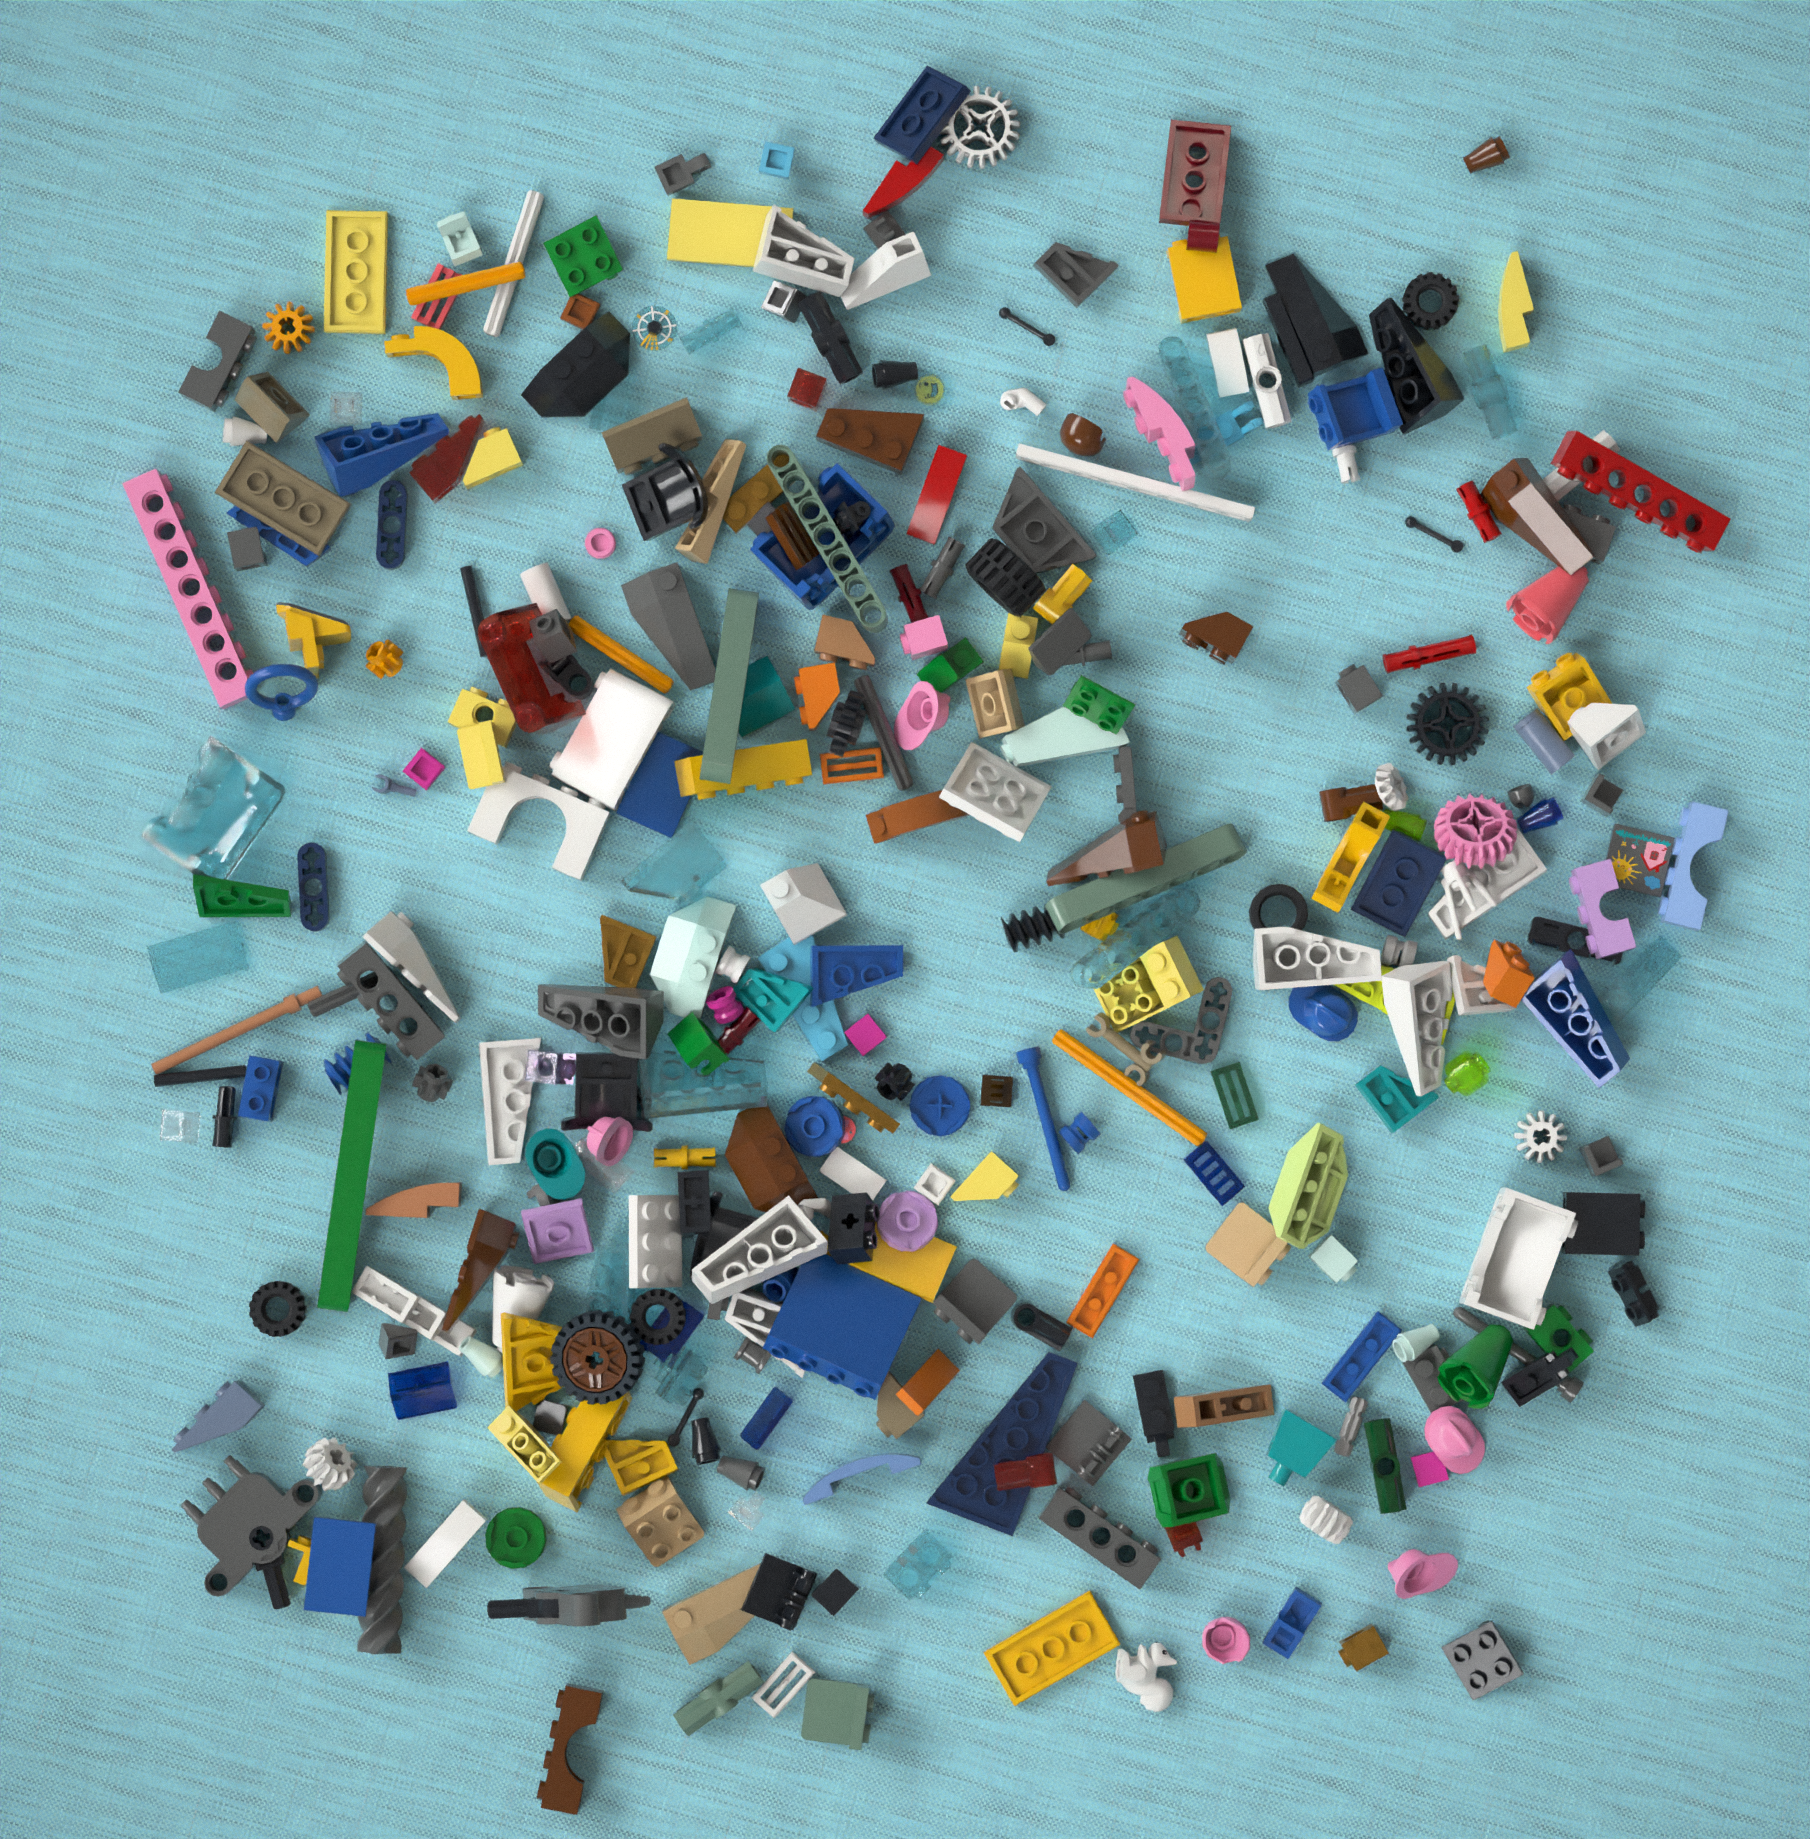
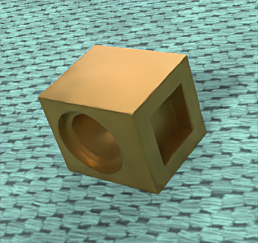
M1372 1624L1339 1641L1343 1648L1338 1651L1346 1667L1352 1665L1356 1671L1389 1654Z

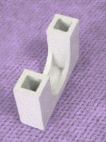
M506 761L504 766H502L505 783L486 787L467 831L498 845L509 817L518 805L530 799L549 800L562 810L566 819L565 838L552 868L582 881L611 815L610 812L605 810L606 805L593 798H590L588 803L577 798L578 792L565 786H561L560 791L549 786L550 780L537 774H533L532 778L520 774L522 771L521 767Z

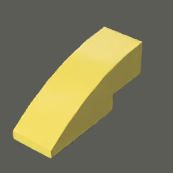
M1518 251L1512 252L1508 257L1499 292L1498 321L1503 353L1527 347L1530 343L1523 316L1530 315L1534 308Z

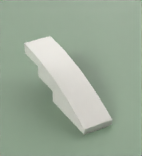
M369 1266L365 1267L351 1291L392 1318L412 1329H416L417 1332L428 1339L437 1342L461 1357L463 1355L459 1351L461 1343L467 1336L474 1337L477 1332L475 1328L461 1320L458 1321L450 1334L443 1332L442 1328L447 1314L445 1310Z

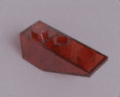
M480 414L475 418L472 415L467 417L459 424L458 428L460 431L452 437L449 435L443 437L436 443V451L428 457L425 454L420 456L411 465L413 470L409 472L434 504L459 485L485 422Z

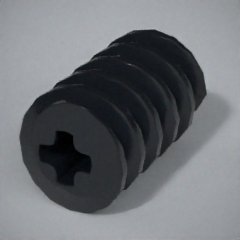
M1045 904L1044 913H1041L1037 906L1033 907L1032 917L1025 910L1021 911L1020 920L1013 913L1009 914L1008 924L1000 917L1008 945L1014 953L1018 952L1019 942L1026 949L1030 948V939H1033L1038 946L1041 945L1042 935H1045L1049 942H1053L1054 932H1057L1061 939L1065 938V933H1058L1045 908Z

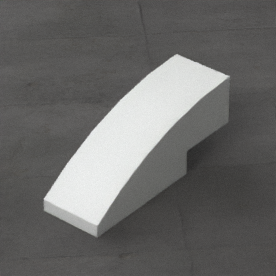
M464 1499L404 1568L427 1588L488 1519Z

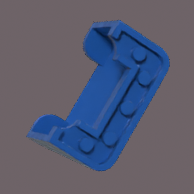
M836 463L832 468H826L819 475V492L817 494L832 520L835 517L833 512L844 501L847 507L859 501H864L870 506L871 513L869 517L858 526L859 529L850 539H847L845 534H842V537L860 565L891 534L895 524L889 513ZM815 506L806 509L804 517L815 519L819 515L820 509ZM764 531L754 539L753 546L750 548L751 552L807 610L816 608L839 586L820 553L810 562L806 563L804 567L796 570L773 531L768 533ZM826 532L821 535L819 542L822 545H830L835 540V534ZM841 558L836 562L835 569L845 571L849 568L851 561L847 558Z

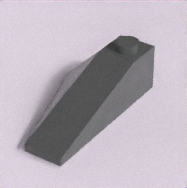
M676 562L650 571L621 585L631 615L690 691L714 683L716 670L678 563Z
M538 985L539 1016L567 1030L573 1029L587 1037V1040L593 1043L598 1042L610 1048V1052L618 1056L639 1059L649 1058L663 1024V991L624 987Z

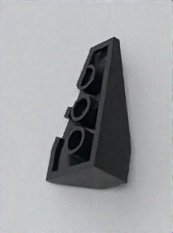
M1294 254L1265 265L1275 292L1280 295L1313 377L1368 355L1356 324Z
M1387 298L1369 314L1376 350L1381 352L1385 368L1384 372L1403 425L1399 427L1402 434H1407L1447 415L1465 399L1452 373L1393 298Z

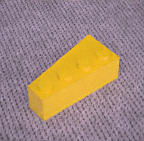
M807 739L735 750L730 784L700 780L703 755L674 761L680 796L697 795L698 800L716 797V791L727 790V795L745 793V787L756 785V791L775 788L774 782L785 780V786L804 783L803 777L812 775Z

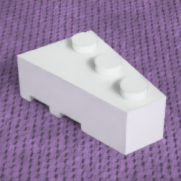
M774 204L766 215L753 272L840 297L848 287L855 258L824 237H818L806 229V225L800 221H794L782 213V209Z
M747 1288L732 1296L724 1320L763 1347L784 1301H771L764 1293ZM776 1358L784 1362L797 1375L803 1378L805 1370L801 1369L797 1364L784 1358Z

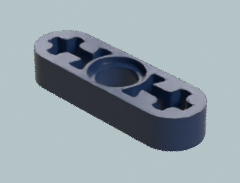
M396 480L385 482L379 490L376 558L379 564L388 570L399 568L405 560L408 493L404 485ZM391 487H396L397 491L402 493V496L397 497L395 500L396 509L402 508L401 513L396 511L384 512V507L391 508L390 498L385 497L386 492H391ZM388 517H397L400 520L401 527L398 532L390 534L384 530L383 524ZM383 537L391 540L400 538V543L393 542V550L399 554V557L394 558L391 564H388L387 559L382 557L383 553H387L389 550V543H382Z
M310 842L301 846L297 854L300 918L302 925L306 929L319 932L327 927L330 920L327 856L322 846ZM310 848H314V852L320 854V859L315 860V870L322 869L321 875L316 873L304 875V869L310 870V862L304 860V854H309ZM312 878H316L322 883V890L316 896H310L305 891L306 882ZM323 899V905L317 904V912L323 915V920L318 921V926H313L311 921H307V915H312L313 912L312 905L306 906L305 900L319 901Z

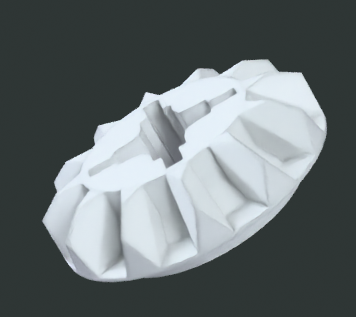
M1387 763L1377 767L1375 785L1382 802L1392 811H1399L1406 807V801L1408 800L1407 787L1404 785V778L1400 776L1399 770L1394 768L1391 763Z

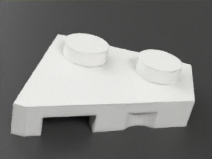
M1458 955L1447 958V961L1450 962L1451 981L1458 1016L1508 1012L1516 1009L1490 997L1483 984L1485 967L1478 964L1475 966L1469 965L1461 961L1462 957Z

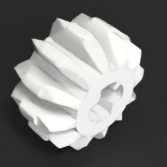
M1538 1111L1537 1122L1531 1113L1526 1114L1529 1125L1522 1121L1517 1123V1126L1523 1129L1524 1133H1514V1138H1523L1524 1140L1523 1143L1516 1146V1149L1520 1151L1528 1147L1529 1149L1524 1156L1527 1160L1536 1152L1535 1159L1537 1163H1542L1543 1152L1550 1161L1554 1160L1555 1157L1551 1149L1562 1152L1564 1148L1556 1142L1557 1140H1567L1566 1135H1557L1556 1132L1565 1127L1564 1124L1559 1123L1552 1126L1556 1120V1115L1551 1114L1545 1122L1544 1111ZM1544 1129L1547 1133L1544 1135L1547 1136L1546 1143L1539 1142L1536 1144L1534 1140L1537 1138L1533 1137L1534 1131L1538 1132Z
M335 1437L329 1440L323 1438L307 1450L305 1454L306 1459L302 1465L308 1469L306 1476L314 1479V1486L321 1484L324 1491L331 1488L336 1491L352 1480L355 1475L353 1470H355L357 1463L351 1459L354 1452H348L345 1449L346 1443L339 1445Z
M1312 1496L1302 1508V1513L1299 1516L1301 1523L1333 1544H1340L1343 1538H1346L1350 1532V1527L1353 1524L1351 1517L1347 1513L1319 1496Z

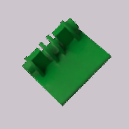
M597 215L543 243L570 298L605 279L609 281L616 278L618 273L623 270Z
M1082 675L1074 683L1070 694L1063 704L1073 714L1084 717L1097 724L1102 730L1110 731L1117 735L1136 705Z

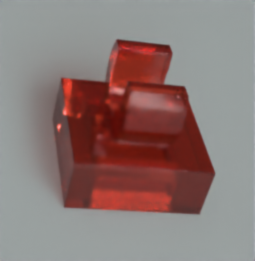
M1196 1522L1175 1527H1164L1174 1552H1178L1181 1557L1186 1556L1184 1549L1194 1545L1197 1551L1201 1550L1200 1542H1203Z

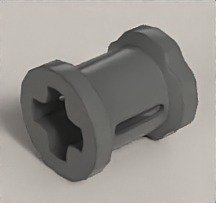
M746 1337L733 1358L745 1361L755 1368L756 1373L760 1374L771 1354Z

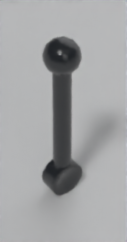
M1003 307L999 310V316L1002 319L1008 318L1041 338L1046 346H1052L1055 343V337L1052 334L1042 333L1011 314L1009 308Z
M1413 516L1406 518L1405 524L1408 528H1417L1447 544L1455 553L1463 549L1461 541H1452L1418 523Z
M695 1388L693 1390V1398L674 1434L668 1437L669 1445L677 1446L680 1443L679 1436L698 1400L704 1397L703 1389Z

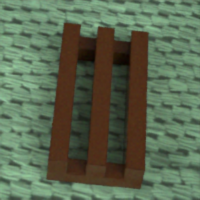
M789 501L780 505L765 517L796 570L804 567L806 563L819 555L818 550Z

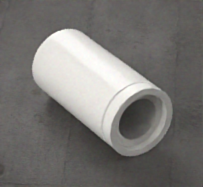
M548 563L537 565L520 574L538 617L557 609L566 622L572 619Z

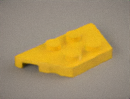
M504 1312L500 1313L505 1408L509 1405L515 1411H518L530 1402L533 1405L539 1403L549 1393L556 1392L562 1388L557 1383L559 1380L558 1376L553 1375L552 1369L554 1365L550 1361V1357L553 1354L551 1351L552 1345L562 1326Z

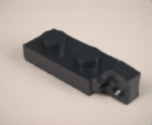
M1572 1347L1563 1351L1558 1356L1554 1350L1549 1353L1547 1352L1505 1377L1501 1384L1518 1406L1521 1407L1561 1383L1570 1373L1567 1368L1579 1356Z
M1163 1369L1132 1375L1143 1433L1146 1436L1147 1443L1155 1442L1158 1458L1169 1456L1168 1439L1175 1438L1173 1432L1175 1429Z

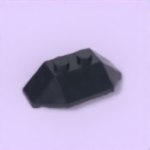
M607 312L586 326L537 373L521 396L542 418L585 417L629 375L630 333L610 312Z

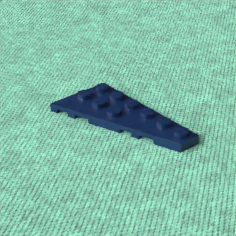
M1048 1352L928 1499L926 1504L1013 1536L1078 1363Z

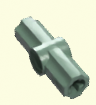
M748 1660L723 1679L719 1678L699 1693L697 1698L677 1710L673 1716L687 1736H690L712 1719H718L739 1703L738 1701L751 1693L764 1681Z

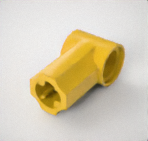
M1072 564L1053 588H1049L1042 595L1033 609L1049 623L1054 624L1068 609L1073 608L1072 605L1085 592L1093 580L1080 568Z

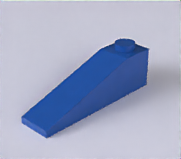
M435 413L402 418L398 421V424L382 425L380 421L371 423V428L354 430L353 425L345 426L314 436L330 482L339 496L343 497L371 487L448 435L449 429L440 415Z

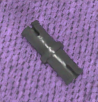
M951 537L947 538L948 540L937 560L933 559L930 565L933 567L922 587H920V591L934 599L937 598L948 575L952 576L954 573L952 568L963 548H965L964 544Z

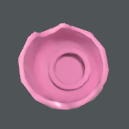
M1220 1617L1210 1621L1205 1626L1202 1632V1646L1208 1657L1217 1662L1219 1661L1222 1664L1233 1661L1240 1662L1250 1650V1636L1245 1626L1237 1619Z

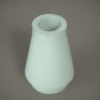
M1429 1324L1422 1328L1398 1334L1397 1338L1392 1341V1346L1395 1354L1402 1362L1414 1361L1434 1342L1438 1341L1440 1335L1433 1324Z
M467 1336L461 1343L459 1351L470 1360L482 1376L488 1375L492 1378L503 1368L502 1352H499L496 1348L480 1342L472 1336Z

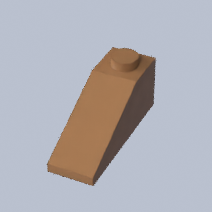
M1271 1384L1174 1397L1177 1428L1200 1427L1274 1415Z

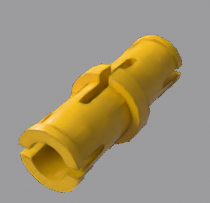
M688 1145L681 1146V1149L654 1148V1157H666V1159H654V1168L682 1167V1170H688V1167L691 1166L716 1167V1158H703L715 1157L716 1148L688 1149Z

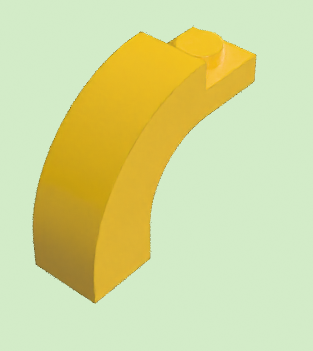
M414 326L415 338L410 339L408 334L391 336L389 341H384L385 354L388 358L428 355L438 359L447 369L452 400L483 398L481 376L473 357L458 339L447 332L433 327Z
M1363 801L1324 870L1311 899L1339 913L1360 870L1390 818L1388 814Z

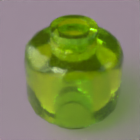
M1464 1051L1445 1065L1447 1077L1443 1080L1453 1094L1459 1092L1463 1096H1471L1488 1083V1073L1491 1070L1478 1052L1473 1054L1470 1051Z

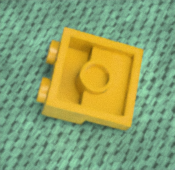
M1572 653L1563 654L1556 660V667L1549 672L1542 670L1536 673L1531 678L1532 684L1526 687L1541 712L1547 716L1563 741L1572 736L1567 721L1570 720L1572 714L1577 709L1587 707L1590 703L1612 704L1589 664L1578 653L1573 655Z

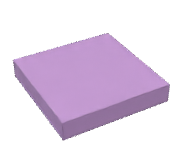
M582 1198L521 1211L534 1264L594 1252Z

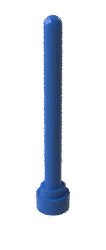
M1036 1046L1016 1052L1017 1060L1028 1073L1058 1188L1061 1191H1067L1070 1188V1181L1038 1065H1041L1040 1059L1042 1058L1040 1047Z

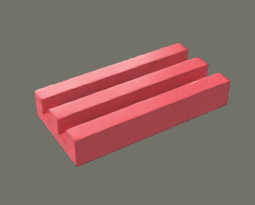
M438 263L428 283L438 281L442 273L445 274L443 280L461 276L462 274H458ZM458 295L448 297L436 323L432 322L431 319L441 299L432 301L425 317H422L421 314L427 302L417 304L411 318L427 327L441 330Z

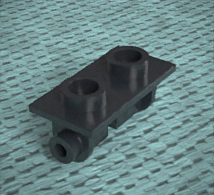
M844 501L833 512L835 515L833 521L841 535L845 534L847 539H850L859 529L858 526L871 513L868 503L859 501L847 507Z
M1633 1260L1621 1265L1622 1267L1608 1271L1612 1287L1619 1294L1625 1306V1313L1635 1327L1649 1323L1660 1316L1657 1311L1660 1308L1651 1291L1647 1290L1643 1293L1639 1291V1288L1647 1283L1639 1266L1634 1265Z

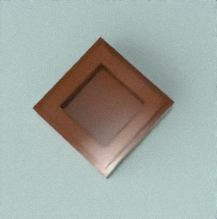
M577 294L569 298L560 319L583 330L594 321L601 304L586 296Z

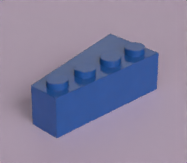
M1569 949L1533 980L1521 1001L1596 1086L1600 1088L1622 1070L1630 1060V1057L1574 953Z

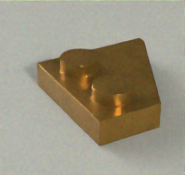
M601 915L600 924L605 982L616 987L636 988L657 937Z

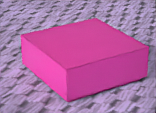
M421 747L404 768L403 772L427 791L446 767Z
M866 1014L844 1032L862 1056L866 1055L887 1038L869 1014Z
M1434 1451L1410 1457L1418 1487L1449 1480L1446 1467Z

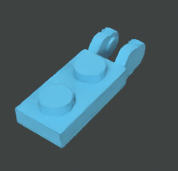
M1253 401L1241 405L1232 412L1229 410L1189 432L1195 443L1194 458L1189 459L1192 466L1240 441L1245 437L1244 435L1264 424L1263 419L1260 417L1251 420L1240 428L1235 418L1252 411L1255 407Z

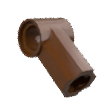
M1375 784L1350 789L1341 787L1319 792L1324 822L1351 818V815H1356L1363 801L1378 810H1383V802L1378 795Z

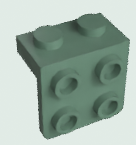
M811 1678L807 1684L801 1731L802 1738L810 1741L849 1745V1749L861 1750L862 1743H869L871 1725L865 1724L866 1712L873 1711L875 1694L869 1693V1685Z

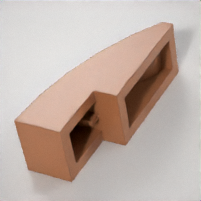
M462 1182L435 1183L400 1191L368 1207L365 1215L430 1218V1206L461 1207Z

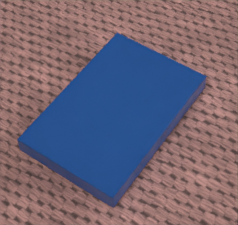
M658 732L633 776L616 814L669 838H673L691 796H680L674 761L703 755V751Z
M314 1517L304 1610L366 1617L377 1523Z

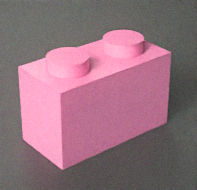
M939 615L904 625V633L900 634L904 655L911 654L912 660L948 649V643Z

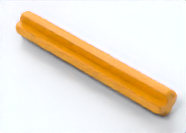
M515 262L411 287L406 290L408 303L413 306L524 279L525 269L522 262Z
M575 615L568 623L574 634L663 694L668 693L673 686L674 681L579 616Z

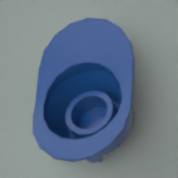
M1331 985L1295 987L1290 993L1289 1010L1292 1017L1320 1038L1327 1041H1340L1347 1038L1354 1031L1358 1022L1356 1007L1347 996Z

